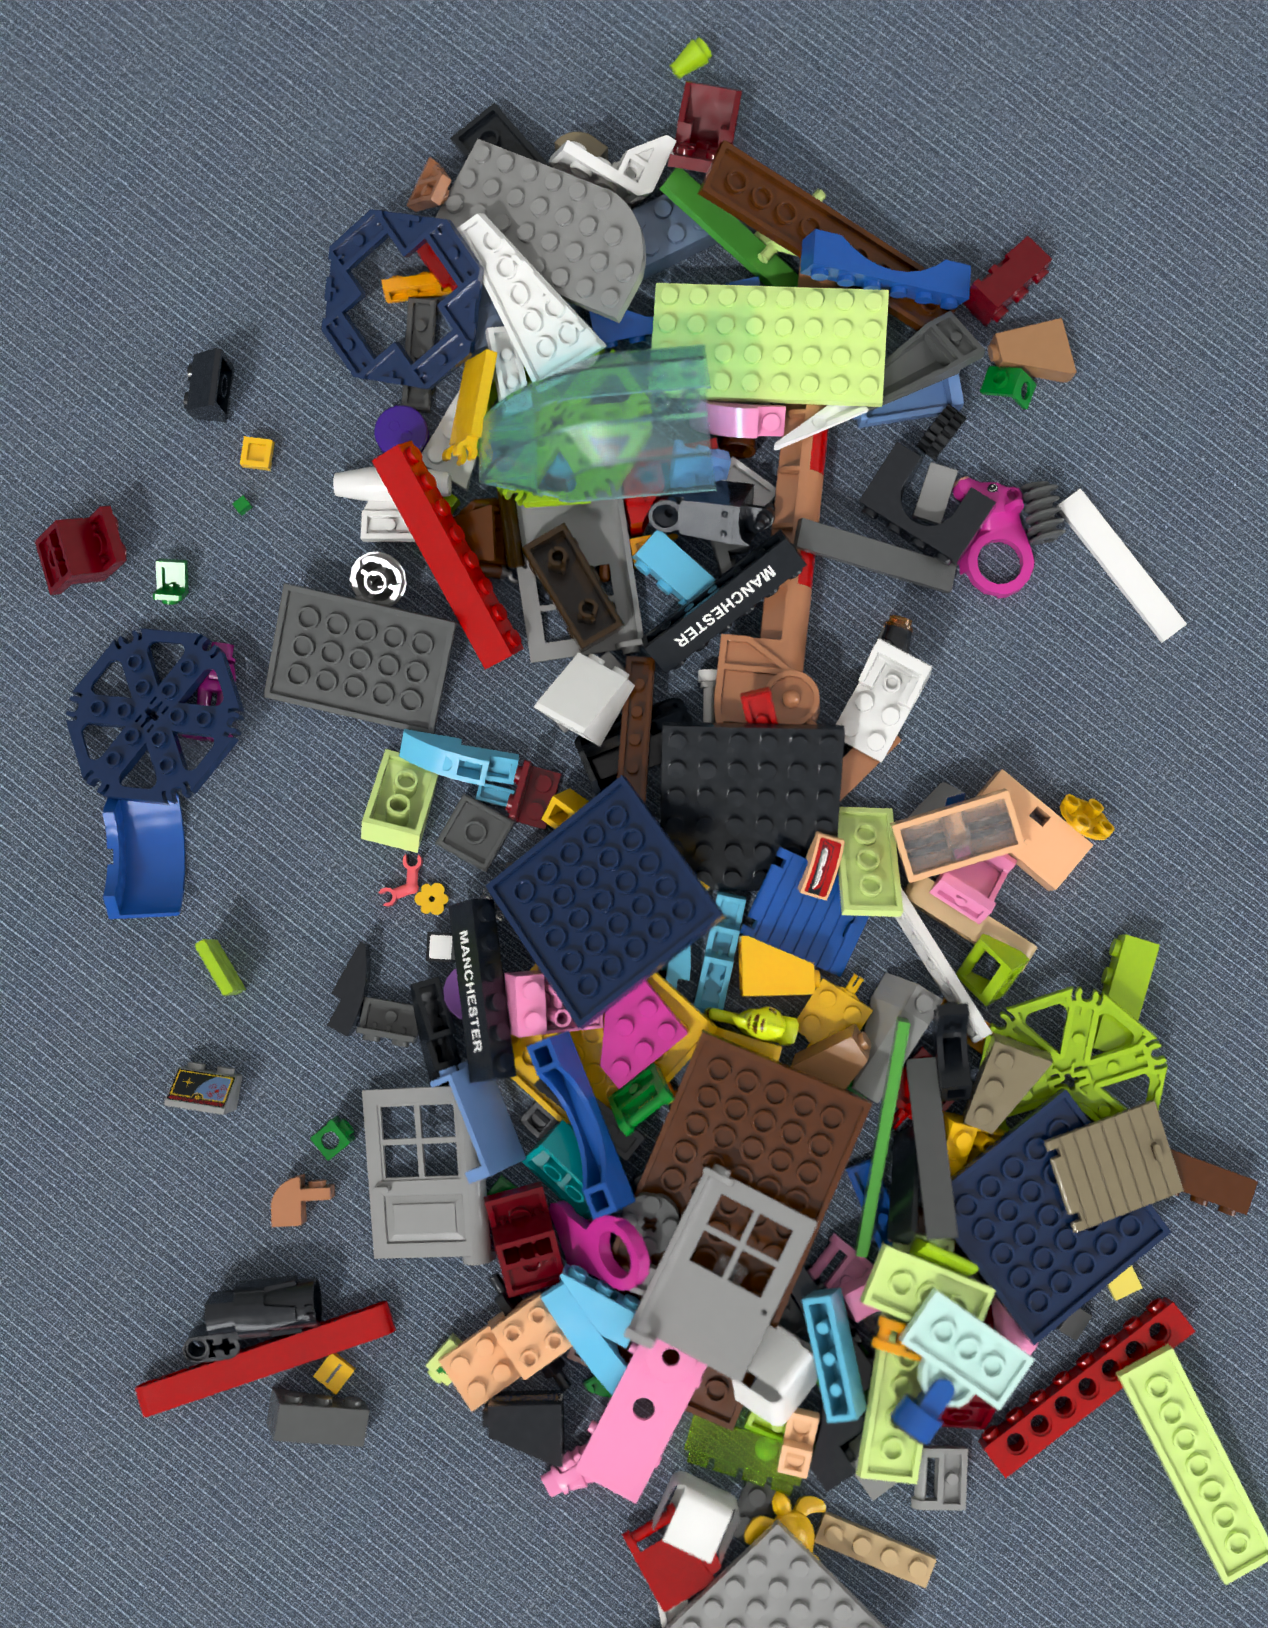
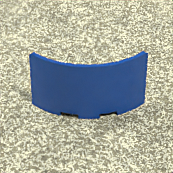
M177 793L178 803L174 804L168 800L169 805L107 798L102 814L106 830L107 849H113V864H107L103 899L109 919L178 916L181 913L185 885V837L181 803Z

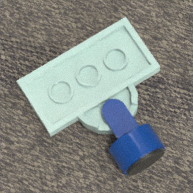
M933 1288L898 1338L903 1344L922 1356L918 1365V1381L922 1391L916 1398L905 1393L890 1414L891 1421L904 1434L917 1443L929 1445L944 1423L940 1415L946 1407H956L958 1409L967 1404L976 1394L1000 1411L1035 1359L940 1291Z

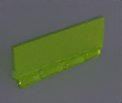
M695 1414L693 1415L684 1449L689 1451L686 1462L707 1469L709 1459L713 1458L715 1459L713 1471L736 1478L738 1467L744 1468L741 1480L765 1487L768 1476L772 1478L770 1489L787 1495H791L794 1485L800 1486L801 1477L777 1472L783 1441L734 1426L733 1431Z

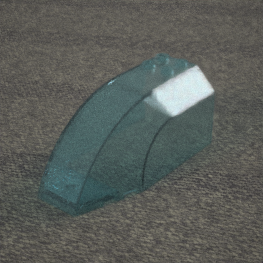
M705 344L600 354L584 359L512 392L494 405L483 418L482 437L479 438L480 483L516 491V489L524 490L540 497L543 495L555 497L559 501L567 503L716 491L710 447L706 389L711 388Z

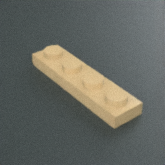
M827 1511L822 1513L815 1531V1543L923 1588L927 1587L937 1560L934 1555Z

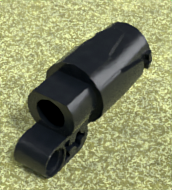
M298 1275L244 1280L238 1281L234 1290L211 1292L205 1303L206 1324L195 1326L191 1330L183 1345L185 1358L194 1363L228 1360L238 1354L244 1339L302 1333L304 1328L319 1327L322 1321V1296L318 1279L316 1277L298 1279ZM194 1340L203 1342L205 1347L197 1346Z

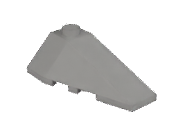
M887 972L884 973L870 997L869 1007L873 1009V1012L867 1019L863 1031L868 1035L872 1045L869 1058L853 1079L852 1088L878 1104L883 1096L897 1017L907 1018L911 1024L904 1057L905 1063L933 1019L934 1010H937V1005H941L943 999L917 983Z

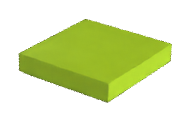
M203 939L195 944L197 952L222 995H238L246 990L217 939Z

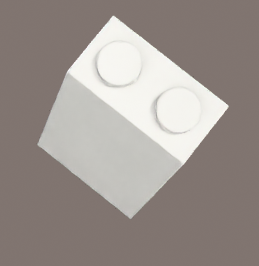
M578 652L537 701L534 708L558 724L601 746L635 685L627 679L629 674L616 666L610 670L603 666L605 661L598 656L590 653L586 657Z

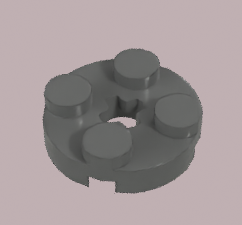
M641 1192L634 1196L636 1202L624 1207L621 1218L634 1225L643 1238L648 1255L651 1256L654 1253H661L667 1249L681 1220L680 1212L676 1204L666 1195ZM646 1216L649 1219L655 1217L658 1220L655 1224L656 1229L645 1228V1220L643 1218Z

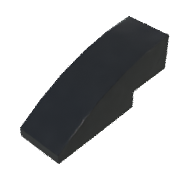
M361 941L331 993L340 998L341 1001L327 1026L347 1037L352 1036L359 1022L364 998L367 997L370 982V944Z

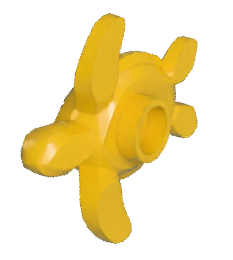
M776 1491L772 1499V1508L777 1516L774 1519L763 1515L754 1517L744 1532L745 1542L751 1545L778 1519L813 1554L815 1533L812 1523L807 1516L811 1513H824L826 1511V1504L817 1497L804 1495L798 1498L793 1510H791L792 1506L789 1498L784 1493Z

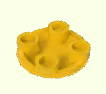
M1067 794L1061 801L1060 811L1062 816L1072 828L1082 835L1094 840H1105L1114 832L1115 828L1102 813L1104 807L1099 801L1089 799L1087 802L1071 794Z

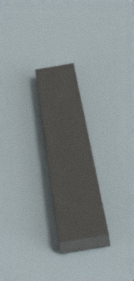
M805 518L798 519L793 543L798 550L946 594L952 592L957 567L953 563L947 566L936 558Z
M936 1057L907 1059L905 1063L926 1240L958 1238Z

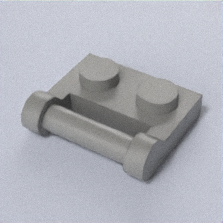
M923 1445L918 1481L914 1486V1496L911 1497V1508L917 1510H966L968 1448L965 1446ZM928 1458H935L934 1497H926Z

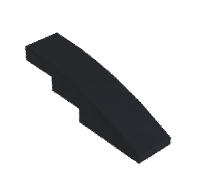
M439 976L410 985L420 1044L430 1082L441 1078L439 1072L456 1065L457 1070H459L458 1064L462 1063L453 1034L457 1033L450 1010L444 1001V993ZM447 1081L437 1086H448L450 1084Z

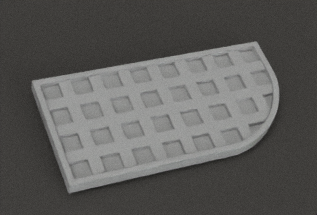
M477 139L449 191L448 198L442 204L435 218L451 220L454 226L458 228L477 213H484L565 301L620 323L642 282L646 266V246L643 232L631 208L620 196L609 189Z

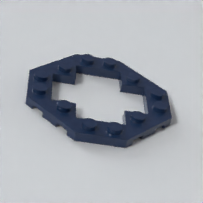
M370 209L329 247L328 259L331 260L329 277H326L324 301H327L325 318L322 319L321 330L353 377L433 389L474 354L484 268L451 220ZM389 237L403 257L406 258L412 256L428 242L458 286L437 304L453 330L415 362L412 361L400 342L392 343L379 356H376L347 314L349 310L367 295L351 271Z

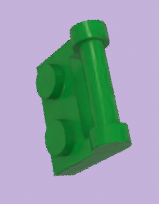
M653 1062L607 1099L618 1127L626 1136H629L635 1131V1127L662 1105L670 1104L675 1100V1097L670 1091L661 1069Z

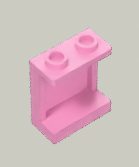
M968 844L953 848L955 859L971 854ZM1005 854L941 873L929 893L980 925L993 911L996 905L994 900L1008 873L1015 867L1017 860L1009 854Z

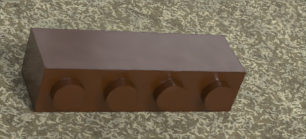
M1170 1149L1184 1190L1183 1192L1191 1195L1190 1201L1206 1207L1208 1202L1219 1205L1217 1211L1235 1217L1236 1212L1244 1215L1248 1214L1258 1181Z

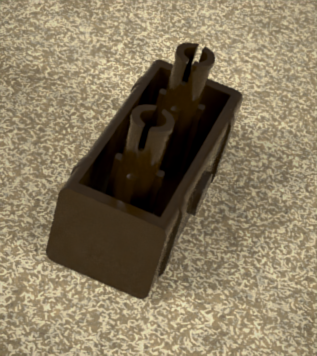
M565 523L560 524L522 547L523 554L529 562L528 565L531 571L539 579L566 625L568 634L574 639L581 653L624 628L625 624L619 616L616 606L611 602L602 587L603 583L592 565H589L579 548V543L572 536Z

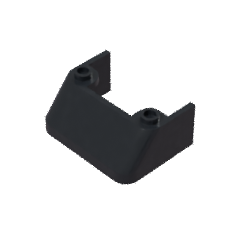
M669 698L653 704L648 769L662 763L663 722H694L683 701L679 698ZM622 717L614 721L601 746L580 735L575 739L576 749L595 796L617 779Z

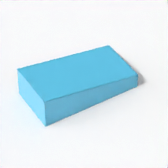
M485 783L484 786L478 785L475 800L506 807L510 793L514 794L515 790Z

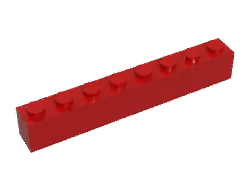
M411 440L394 446L372 460L484 669L486 670L523 650L524 647L519 633L513 629L507 617L505 607L499 603L493 592L491 581L485 577L479 566L477 555L471 551L466 542L465 533L452 516L450 505L438 490L436 479L425 466L419 448Z

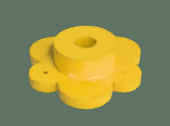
M434 883L432 886L424 884L421 887L422 892H418L415 895V903L421 906V911L424 914L430 912L434 915L442 914L444 911L443 904L449 901V897L444 894V886L440 883ZM432 896L435 898L433 902L430 901Z

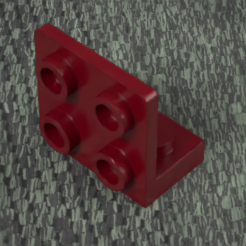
M528 760L524 761L523 766L518 765L514 777V782L518 785L515 795L510 793L506 805V811L510 813L509 818L514 822L546 830L548 824L541 819L552 797L557 793L562 774L535 767Z

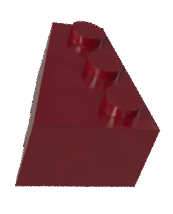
M1027 236L1009 251L998 265L994 264L988 270L989 274L982 280L978 278L973 282L970 287L969 299L962 304L985 327L993 321L999 323L1009 312L1007 307L1013 301L1016 304L1021 302L1029 293L1027 288L1033 282L1038 285L1049 274L1047 268L1052 258Z

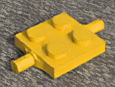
M853 973L846 987L837 986L824 977L822 978L820 988L815 989V994H812L797 1017L799 1023L798 1032L810 1042L806 1048L854 1024L857 1025L859 1030L862 1029L873 1012V1009L861 1002L855 994L864 981L862 977H859L853 986L858 978V975Z

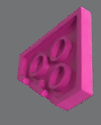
M647 980L605 1012L600 1066L619 1089L689 1033Z

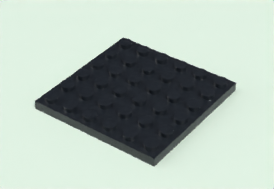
M663 722L660 826L698 879L709 886L708 890L759 891L771 864H776L780 867L784 860L776 856L779 847L806 858L817 831L834 837L838 836L845 737L844 725Z

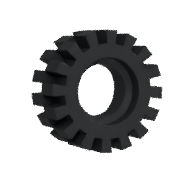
M948 404L916 447L935 460L967 417Z

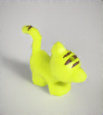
M771 1006L756 1009L749 1008L740 1014L713 1007L704 1010V1015L708 1019L736 1025L743 1034L761 1041L789 1046L795 1043L798 1034L799 1023L797 1019L782 1016L777 1009Z

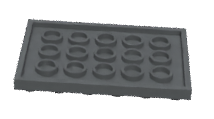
M284 583L263 697L399 729L435 734L457 621L291 583Z

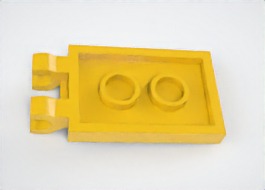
M486 349L465 361L449 443L451 446L442 453V460L445 462L450 460L452 452L453 456L458 457V466L463 465L466 459L472 461L477 457V442L482 437L498 352Z

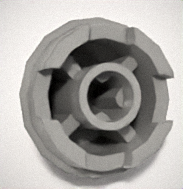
M379 551L368 552L359 557L352 566L349 580L356 594V599L392 606L403 596L406 587L405 572L400 563L391 555Z

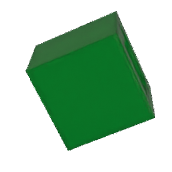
M241 496L232 503L241 516L253 508L244 496Z

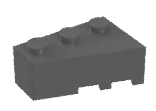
M272 1387L266 1424L273 1441L364 1447L370 1410L365 1402H362V1399L358 1397L348 1396L343 1399L324 1394H312Z

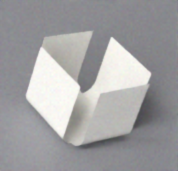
M779 1324L776 1329L768 1325L747 1369L758 1377L757 1380L753 1383L751 1389L733 1379L732 1382L735 1398L738 1402L770 1424L781 1426L789 1420L818 1380L812 1346Z
M675 1472L654 1514L653 1531L672 1489L677 1486L670 1503L673 1502L677 1510L663 1541L711 1563L734 1508L736 1511L719 1547L721 1564L740 1520L737 1499L731 1493L687 1472Z

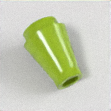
M700 37L695 41L691 39L669 66L680 80L683 76L708 64V59L712 57V53Z

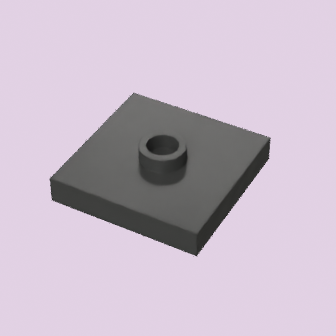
M464 793L435 844L487 873L515 822Z

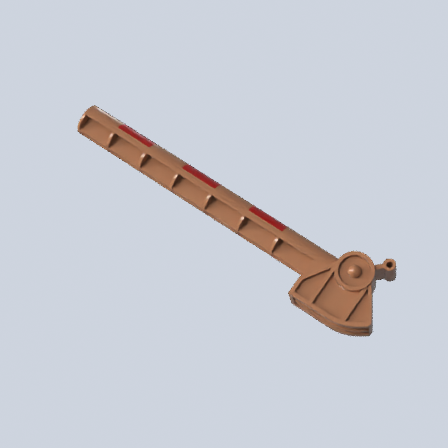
M800 258L797 287L844 288L835 281H817L811 279V276L800 274ZM785 404L784 436L827 405ZM829 428L780 449L774 501L776 508L774 512L775 520L771 527V536L781 529L793 544L798 519L805 518L819 523ZM798 550L807 565L803 567L802 572L796 578L788 579L781 584L773 596L764 598L760 638L721 634L714 696L716 723H747L740 693L770 687L778 724L817 725L816 722L820 714L819 690L815 682L803 673L815 554Z

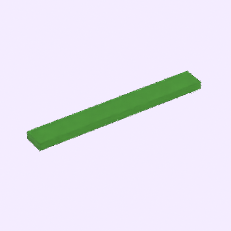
M897 1017L855 1244L856 1256L867 1258L869 1254L911 1025L909 1020L903 1017Z

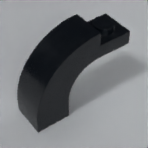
M947 1002L943 1005H937V1010H934V1053L941 1102L971 1099L972 1080L967 1050L968 1003Z

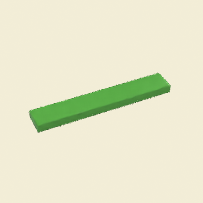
M675 168L660 187V190L755 277L759 276V280L765 286H798L799 275L776 254L772 256L767 264L759 260L758 254L766 245L736 217L700 196L698 191L701 185L681 168Z

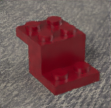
M100 506L87 518L55 520L35 540L50 595L62 594L72 584L105 581L127 561L126 547L121 542L118 532V520L113 515L111 506Z
M539 1181L484 1196L495 1249L508 1297L553 1286L561 1282L560 1275L564 1268L542 1182Z

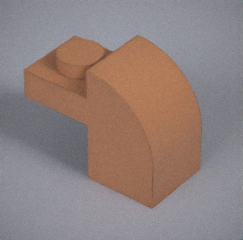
M305 1174L296 1175L284 1182L276 1190L272 1198V1227L302 1226L307 1221L306 1201L331 1200L335 1196V1184H326L325 1179L308 1181V1185L305 1186Z

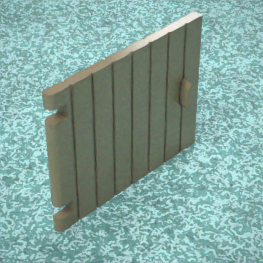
M1153 1100L1044 1141L1047 1151L1057 1149L1058 1152L1057 1156L1050 1158V1162L1067 1214L1078 1213L1079 1216L1078 1220L1070 1222L1074 1233L1184 1191L1156 1103Z

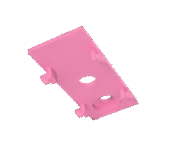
M659 1339L656 1340L653 1349L646 1348L632 1341L628 1351L633 1356L599 1422L591 1421L587 1431L592 1433V1436L574 1470L635 1504L639 1500L654 1468L658 1467L662 1459L661 1455L695 1389L700 1386L703 1379L702 1375L707 1367L704 1363ZM672 1348L678 1351L680 1359L676 1364L670 1365L664 1362L662 1354L666 1349ZM639 1398H648L653 1402L655 1412L648 1418L638 1417L633 1410L634 1402Z

